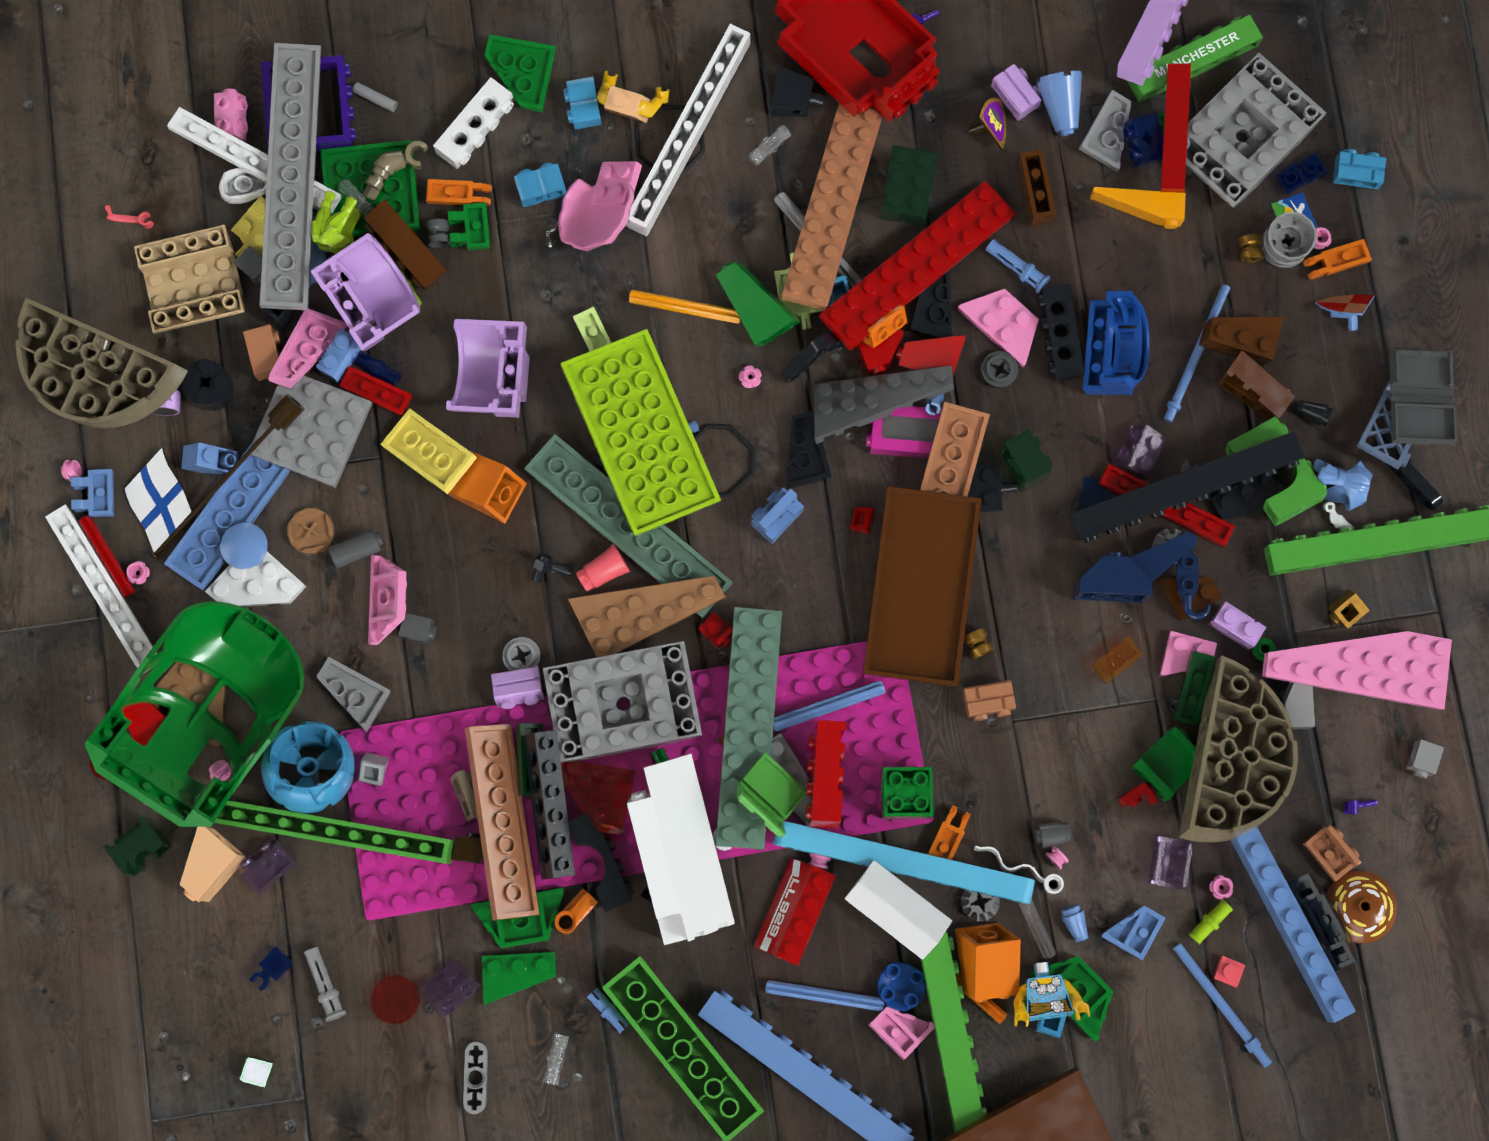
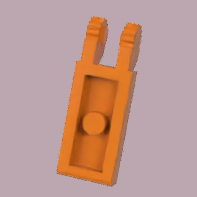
M428 179L426 203L442 205L486 203V206H489L491 204L490 198L473 196V192L488 193L492 191V186L485 183H474L473 181Z
M1361 239L1323 251L1319 255L1304 260L1303 264L1306 267L1322 261L1324 268L1314 270L1308 274L1309 279L1313 280L1324 275L1328 276L1370 263L1372 258L1365 240Z
M952 805L927 855L952 860L965 833L964 829L971 814L965 812L957 828L950 824L957 812V807Z

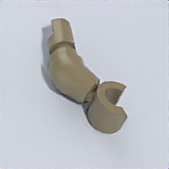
M413 141L406 147L405 153L394 151L380 155L373 164L375 166L372 170L373 176L369 175L365 183L368 186L362 195L374 201L384 185L383 180H387L394 172L406 168V164L417 170L422 169L420 161L414 160L411 156L415 151L426 152L428 146L422 141Z

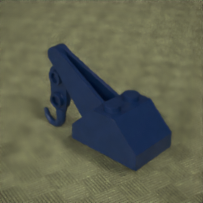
M1187 532L1130 558L1122 556V553L1119 552L1108 553V556H1103L1076 582L1073 588V600L1144 603L1152 596V582L1176 563V589L1182 601L1183 611L1191 619H1204L1210 612L1211 606L1209 604L1206 605L1205 610L1201 613H1196L1192 609V600L1198 589V558L1192 552L1197 543L1196 536L1193 533Z

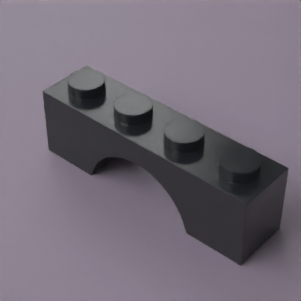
M591 811L568 821L569 830L577 846L594 848L604 859L605 875L600 885L595 889L604 911L607 913L633 901L631 895L635 894L630 881L625 882L621 873L625 872L620 858L615 860L612 854L615 847L610 836L605 838L602 829L606 826L601 815H595V812Z

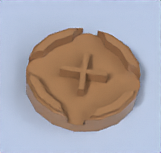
M305 508L293 515L294 517L287 526V537L290 544L297 551L306 555H313L325 551L331 545L335 527L331 518L325 512L317 508Z

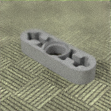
M479 1041L470 1043L465 1049L463 1105L470 1114L482 1112L487 1104L488 1048ZM476 1045L479 1050H483V1055L478 1057V1064L483 1062V1068L479 1066L469 1068V1062L475 1063V1057L470 1055V1050H474ZM474 1070L481 1072L483 1076L482 1082L478 1085H474L469 1081V1075ZM482 1087V1093L477 1092V1100H480L482 1104L477 1106V1110H474L473 1105L468 1103L469 1100L473 1099L474 1092L469 1093L468 1088L478 1089Z

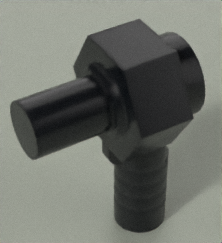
M540 553L533 562V567L536 570L532 581L541 583L545 572H558L570 577L573 568L560 563H554L551 556Z

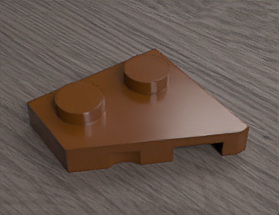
M1198 577V589L1192 600L1194 612H1198L1205 608L1207 604L1210 605L1223 598L1211 577ZM1176 578L1160 579L1158 583L1180 621L1188 617L1183 611L1182 601L1176 589Z

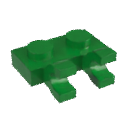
M486 203L463 204L464 211H447L449 226L465 223L466 233H449L451 248L467 244V251L490 249Z

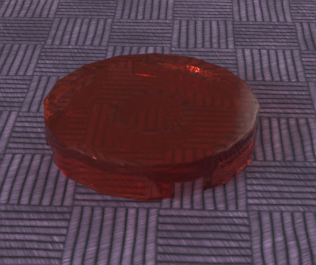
M399 975L388 976L379 981L371 995V1006L376 1017L392 1025L405 1023L415 1015L420 1004V995L415 983Z

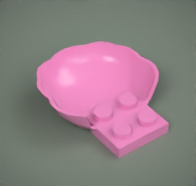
M637 161L602 162L595 186L577 179L569 187L562 200V209L558 219L561 241L583 251H589L615 241L630 217L634 191L642 165Z

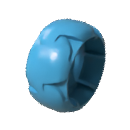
M302 721L298 726L288 725L280 729L265 749L261 760L262 780L268 794L278 804H282L288 810L297 813H317L325 809L329 804L336 805L346 795L354 779V754L349 742L343 735L340 736L332 726L318 721ZM308 747L325 750L317 759L312 757L302 758L298 752L300 749ZM280 761L297 765L298 783L295 786L291 785L289 780L281 779L279 775ZM319 769L337 770L331 779L321 784Z

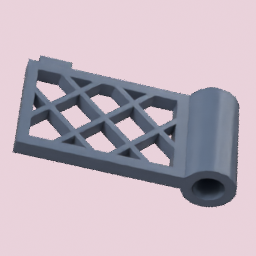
M1389 379L1356 447L1399 469L1401 466L1405 467L1411 457V454L1407 453L1411 444H1384L1381 434L1390 432L1392 437L1391 411L1387 412L1384 404L1386 399L1390 401ZM1384 418L1388 428L1379 430L1375 420ZM1375 436L1379 446L1372 447L1365 443L1366 438ZM1396 447L1399 454L1397 460L1389 456L1388 448Z

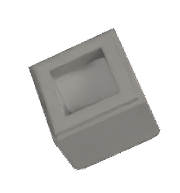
M366 753L361 760L358 781L382 786L389 758Z

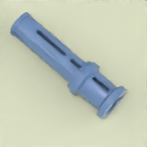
M996 239L992 240L986 248L987 252L1019 275L1020 281H1026L1034 287L1038 294L1041 292L1042 287H1046L1051 279L1049 275L1045 276L1035 269L1034 264H1027Z

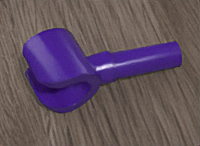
M936 9L922 17L917 13L912 14V16L923 26L924 22L937 16L939 11Z
M1346 801L1344 813L1358 815L1359 807L1376 806L1378 801Z

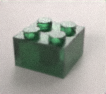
M1030 429L1006 440L999 452L1015 482H1017L1021 493L1045 481L1052 471V462L1049 456L1042 453L1040 440L1035 433H1031Z

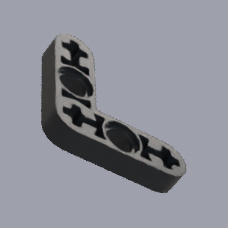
M833 332L821 335L803 349L780 372V375L786 383H790L804 373L822 354L839 349L845 345Z

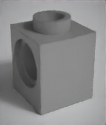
M1422 739L1415 741L1406 769L1413 771V775L1426 779L1427 776L1436 775L1444 747Z

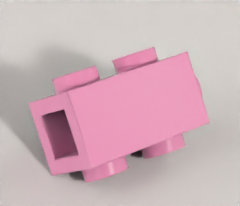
M224 89L221 93H214V126L241 141H247L248 124L246 122V110L248 104L246 96L238 93L235 89Z

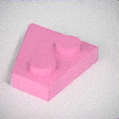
M1170 631L1159 676L1163 677L1186 672L1191 650L1214 656L1217 643Z

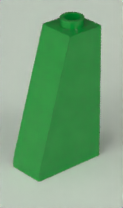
M729 262L722 266V271L716 274L756 346H766L801 322L743 264Z

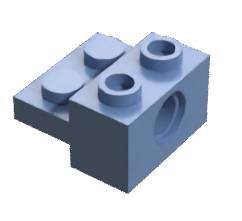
M782 488L779 492L775 490L767 499L769 503L763 509L759 507L751 516L753 518L751 526L773 544L804 511V505L797 500L798 495L792 489L787 491L785 488Z

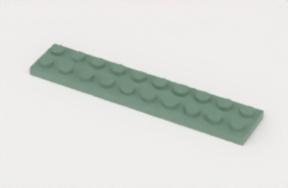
M556 434L551 437L524 468L527 473L660 584L715 576L724 593L733 584L728 577L665 525L634 537L609 478ZM715 604L696 614L703 619Z
M734 607L715 846L764 850L766 826L763 824L764 821L755 812L751 813L738 801L739 798L736 795L735 788L764 752L771 757L782 611Z

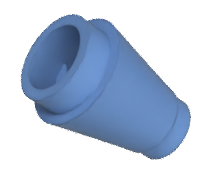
M1079 904L1062 909L1061 919L1074 938V941L1080 942L1089 938L1084 909H1081Z

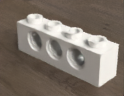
M490 77L433 145L436 154L456 169L461 165H465L469 161L472 151L484 143L487 133L490 130H495L503 114H508L513 108L514 99L512 93ZM495 105L493 110H485L486 106ZM473 122L481 123L477 128L470 127ZM459 139L467 140L463 145L456 144Z

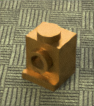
M1347 589L1339 599L1328 607V610L1331 612L1328 617L1336 626L1341 624V626L1348 629L1370 610L1355 592Z

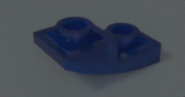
M1315 152L1301 162L1294 163L1275 175L1286 194L1289 195L1327 174L1328 171Z

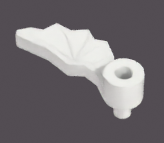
M1325 502L1323 504L1324 511L1329 512L1330 523H1333L1334 528L1353 527L1342 515L1336 513L1334 503Z

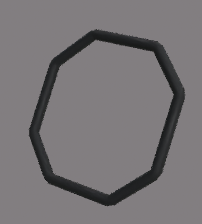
M663 105L658 110L684 109L686 105ZM637 121L635 124L636 155L652 169L654 165L641 154L639 125L642 122ZM704 132L700 137L701 151L689 162L688 165H685L683 170L690 169L697 162V160L704 154Z
M707 424L694 435L695 440L707 429H730L751 450V472L729 493H718L720 497H731L755 473V448L732 425Z

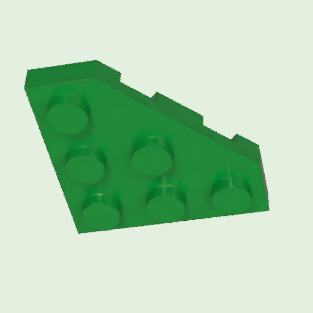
M489 34L485 58L507 90L512 93L514 100L521 109L543 113L556 54V46Z

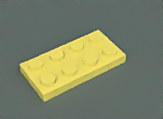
M410 408L380 444L446 494L451 491L477 458L469 450Z

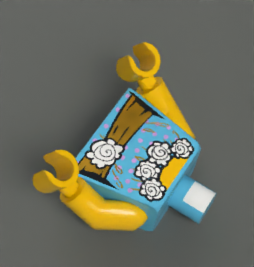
M1048 962L1034 964L1036 978L1027 979L1025 984L1019 987L1014 999V1026L1016 1027L1019 1020L1026 1023L1025 1026L1028 1027L1029 1021L1072 1016L1074 1010L1077 1020H1080L1079 1013L1081 1012L1087 1013L1088 1017H1090L1089 1005L1083 1002L1079 992L1068 980L1063 979L1061 975L1050 976Z

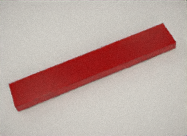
M1191 63L1168 64L1161 192L1185 193Z
M1108 463L1098 486L1119 496L1150 483ZM1188 502V506L1174 510L1173 506L1164 509L1165 514L1160 517L1223 548L1227 545L1235 528V525Z

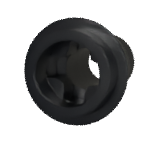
M1301 400L1296 413L1301 414L1318 426H1327L1333 409L1328 407V404Z

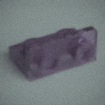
M276 837L271 841L269 839L264 841L259 846L257 853L253 856H247L240 863V876L259 896L297 864L296 860L281 846Z

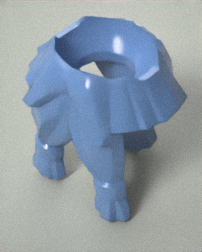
M1316 459L1313 467L1314 471L1319 472L1317 478L1324 485H1335L1327 489L1328 493L1325 500L1342 503L1347 511L1361 506L1367 501L1373 474L1361 461L1350 469L1345 470Z

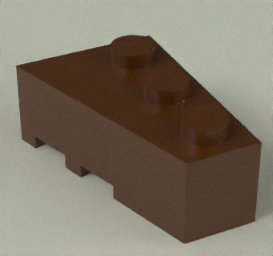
M1213 317L1204 324L1199 346L1233 357H1237L1241 351H1244L1258 365L1264 366L1274 359L1284 317Z
M1244 351L1239 353L1217 383L1218 386L1267 420L1275 416L1279 420L1295 398L1287 387L1281 385Z

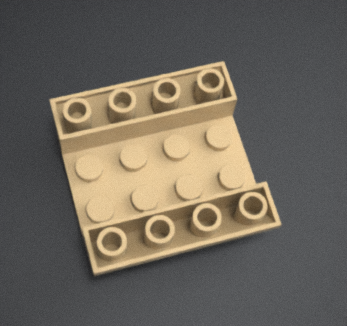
M225 225L134 246L138 268L144 274L151 311H148L153 334L245 312V296L240 273L234 264L236 256Z

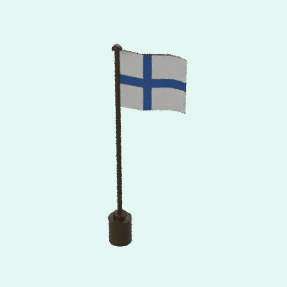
M286 394L268 414L270 418L268 422L271 426L193 511L184 488L169 466L164 448H161L125 488L126 496L131 508L147 533L153 549L151 556L154 559L159 558L162 550L274 428L278 431L280 429L287 430L305 409L295 398Z

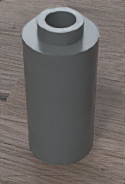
M370 529L328 547L335 566L339 569L381 551L380 546L384 543L380 533H374L373 529Z

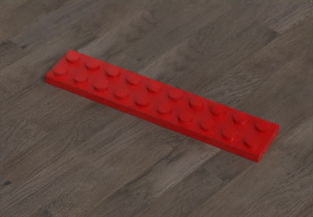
M984 181L819 315V319L851 351L869 336V327L897 306L903 305L905 307L1013 219L1016 212Z

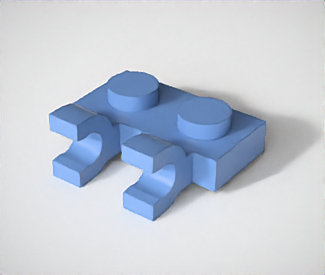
M112 469L88 470V477H71V487H74V490L88 488V500H71V509L75 513L89 511L90 518L114 516V471Z

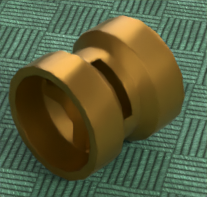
M1248 234L1239 238V246L1242 248L1240 254L1241 262L1255 263L1264 259V251L1261 250L1263 243L1262 235Z
M985 628L964 636L965 644L969 645L971 649L969 653L972 659L981 657L994 650L992 644L986 639L987 633Z

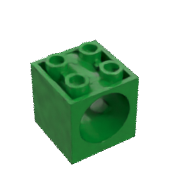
M883 767L881 770L882 820L930 819L933 817L932 767Z

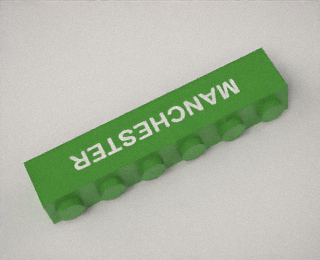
M1251 15L1244 18L1242 16L1236 17L1229 25L1225 27L1218 26L1212 29L1210 34L1204 37L1199 35L1193 38L1189 44L1185 46L1178 45L1171 49L1170 53L1164 56L1161 55L1159 60L1154 61L1153 65L1155 67L1150 79L1146 78L1143 86L1127 81L1137 101L1141 103L1166 91L1168 64L1191 63V78L1258 47L1263 37Z

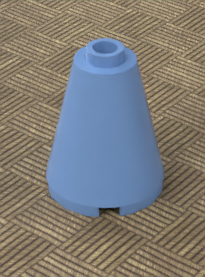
M1070 71L1071 76L1064 74V72H1059L1036 79L1037 87L1056 133H1060L1061 136L1072 135L1074 130L1078 129L1082 84L1081 71Z

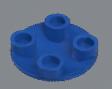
M897 962L889 964L878 978L877 988L879 996L888 1007L894 1010L907 1011L913 1009L922 1001L925 994L924 975L920 970L908 963Z

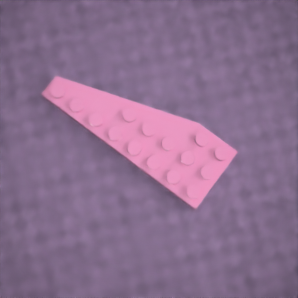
M1405 631L1268 652L1264 656L1262 677L1444 710L1452 640Z

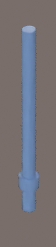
M1179 943L1173 948L1243 1039L1247 1050L1250 1053L1253 1052L1264 1068L1269 1066L1272 1061L1260 1047L1262 1044L1257 1037H1253L1183 945Z

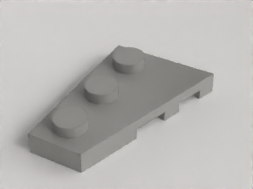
M1111 90L1078 149L1118 172L1121 165V152L1124 148V135L1128 125L1132 101Z

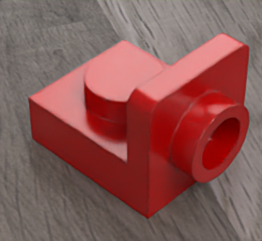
M715 612L698 628V631L718 649L722 645L727 647L731 643L732 626H729Z
M1145 782L1138 784L1117 799L1122 807L1129 805L1131 808L1143 800L1141 798L1142 795L1149 805H1154L1158 802L1156 799L1157 792L1150 784L1146 785Z

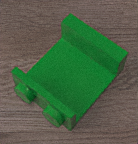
M1176 726L1163 735L1130 767L1147 785L1150 784L1155 789L1157 796L1163 802L1168 801L1175 794L1174 792L1190 778L1196 746L1188 740L1190 736L1182 728L1178 729Z

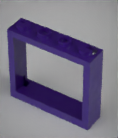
M343 55L321 57L320 71L338 70L343 135L317 137L316 152H321V149L353 146L352 141L356 140L355 127H351L350 120H354L353 106H349V98H353L351 84L347 85V77H351L349 63L345 64ZM273 61L261 62L267 147L269 146Z

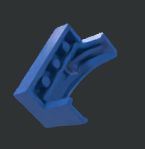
M1107 291L1106 300H1090L1083 391L1087 395H1133V389L1143 379L1148 366L1150 353L1148 320L1142 304L1132 291ZM1132 325H1134V326L1136 327V328H1118L1119 326H1132ZM1114 333H1115L1114 361H1113V366L1111 367L1112 348H1113V335H1114Z

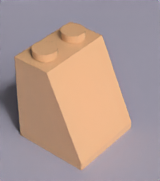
M197 827L180 885L185 889L183 894L192 901L210 902L247 857L213 827Z

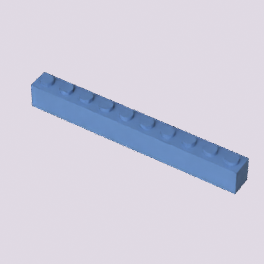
M1258 827L1243 836L1231 839L1230 841L1326 1021L1335 1023L1356 1012Z
M721 990L720 993L714 991L699 1012L698 1016L866 1140H914V1137L910 1134L912 1132L911 1128L901 1121L898 1125L890 1120L892 1114L881 1106L878 1110L870 1105L873 1100L862 1092L856 1095L850 1090L852 1085L840 1077L837 1081L830 1076L832 1073L831 1069L822 1063L817 1066L810 1060L813 1056L802 1048L799 1051L790 1046L792 1041L782 1033L777 1037L771 1032L773 1028L763 1019L759 1022L751 1017L753 1012L741 1004L739 1008L731 1003L733 997L725 991Z

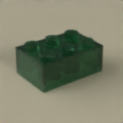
M892 145L880 219L925 226L937 152Z

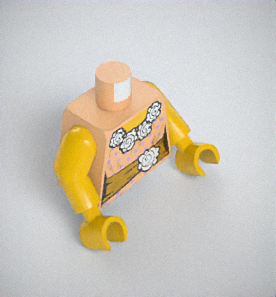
M608 71L604 72L602 85L597 95L598 102L604 105V109L607 112L647 123L648 118L652 117L662 104H666L669 101V89L661 91V87H657L655 97L650 100L641 94L615 87L618 75L609 76Z

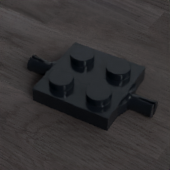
M1000 464L976 465L967 497L981 498L980 512L1002 511L1003 492H1017V482L1003 483L1000 477Z

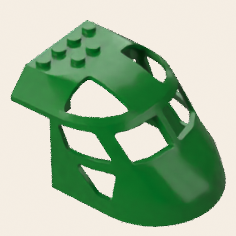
M202 602L185 608L176 616L146 655L109 712L84 743L95 771L179 827H211L233 792L271 743L299 700L304 688V671L300 658L292 644L280 630L260 615L248 609L224 602ZM165 641L163 650L156 654L158 649ZM176 661L192 665L216 678V683L200 704L173 691L154 687V683ZM153 668L141 685L134 690L141 680V675L148 669ZM225 685L242 697L257 716L242 744L238 742L236 736L225 724L207 710L214 697ZM144 702L167 707L169 712L147 745L139 744L126 732L132 723L123 714L122 709L126 706ZM279 719L270 732L272 722ZM259 738L256 752H252L244 763L245 757ZM211 739H215L223 747L229 758L231 778L230 781H222L214 776L209 785H206L189 777L187 772Z

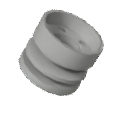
M1286 212L1277 216L1262 236L1261 250L1264 251L1265 259L1273 266L1279 268H1291L1300 264L1315 246L1317 240L1316 228L1308 217L1297 212ZM1285 240V242H1290V245L1287 246V244H1282V241Z

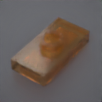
M1128 636L1091 665V667L1103 682L1107 684L1144 654Z

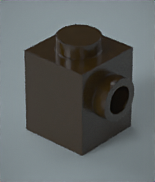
M467 833V837L455 836L452 860L484 865L480 834Z

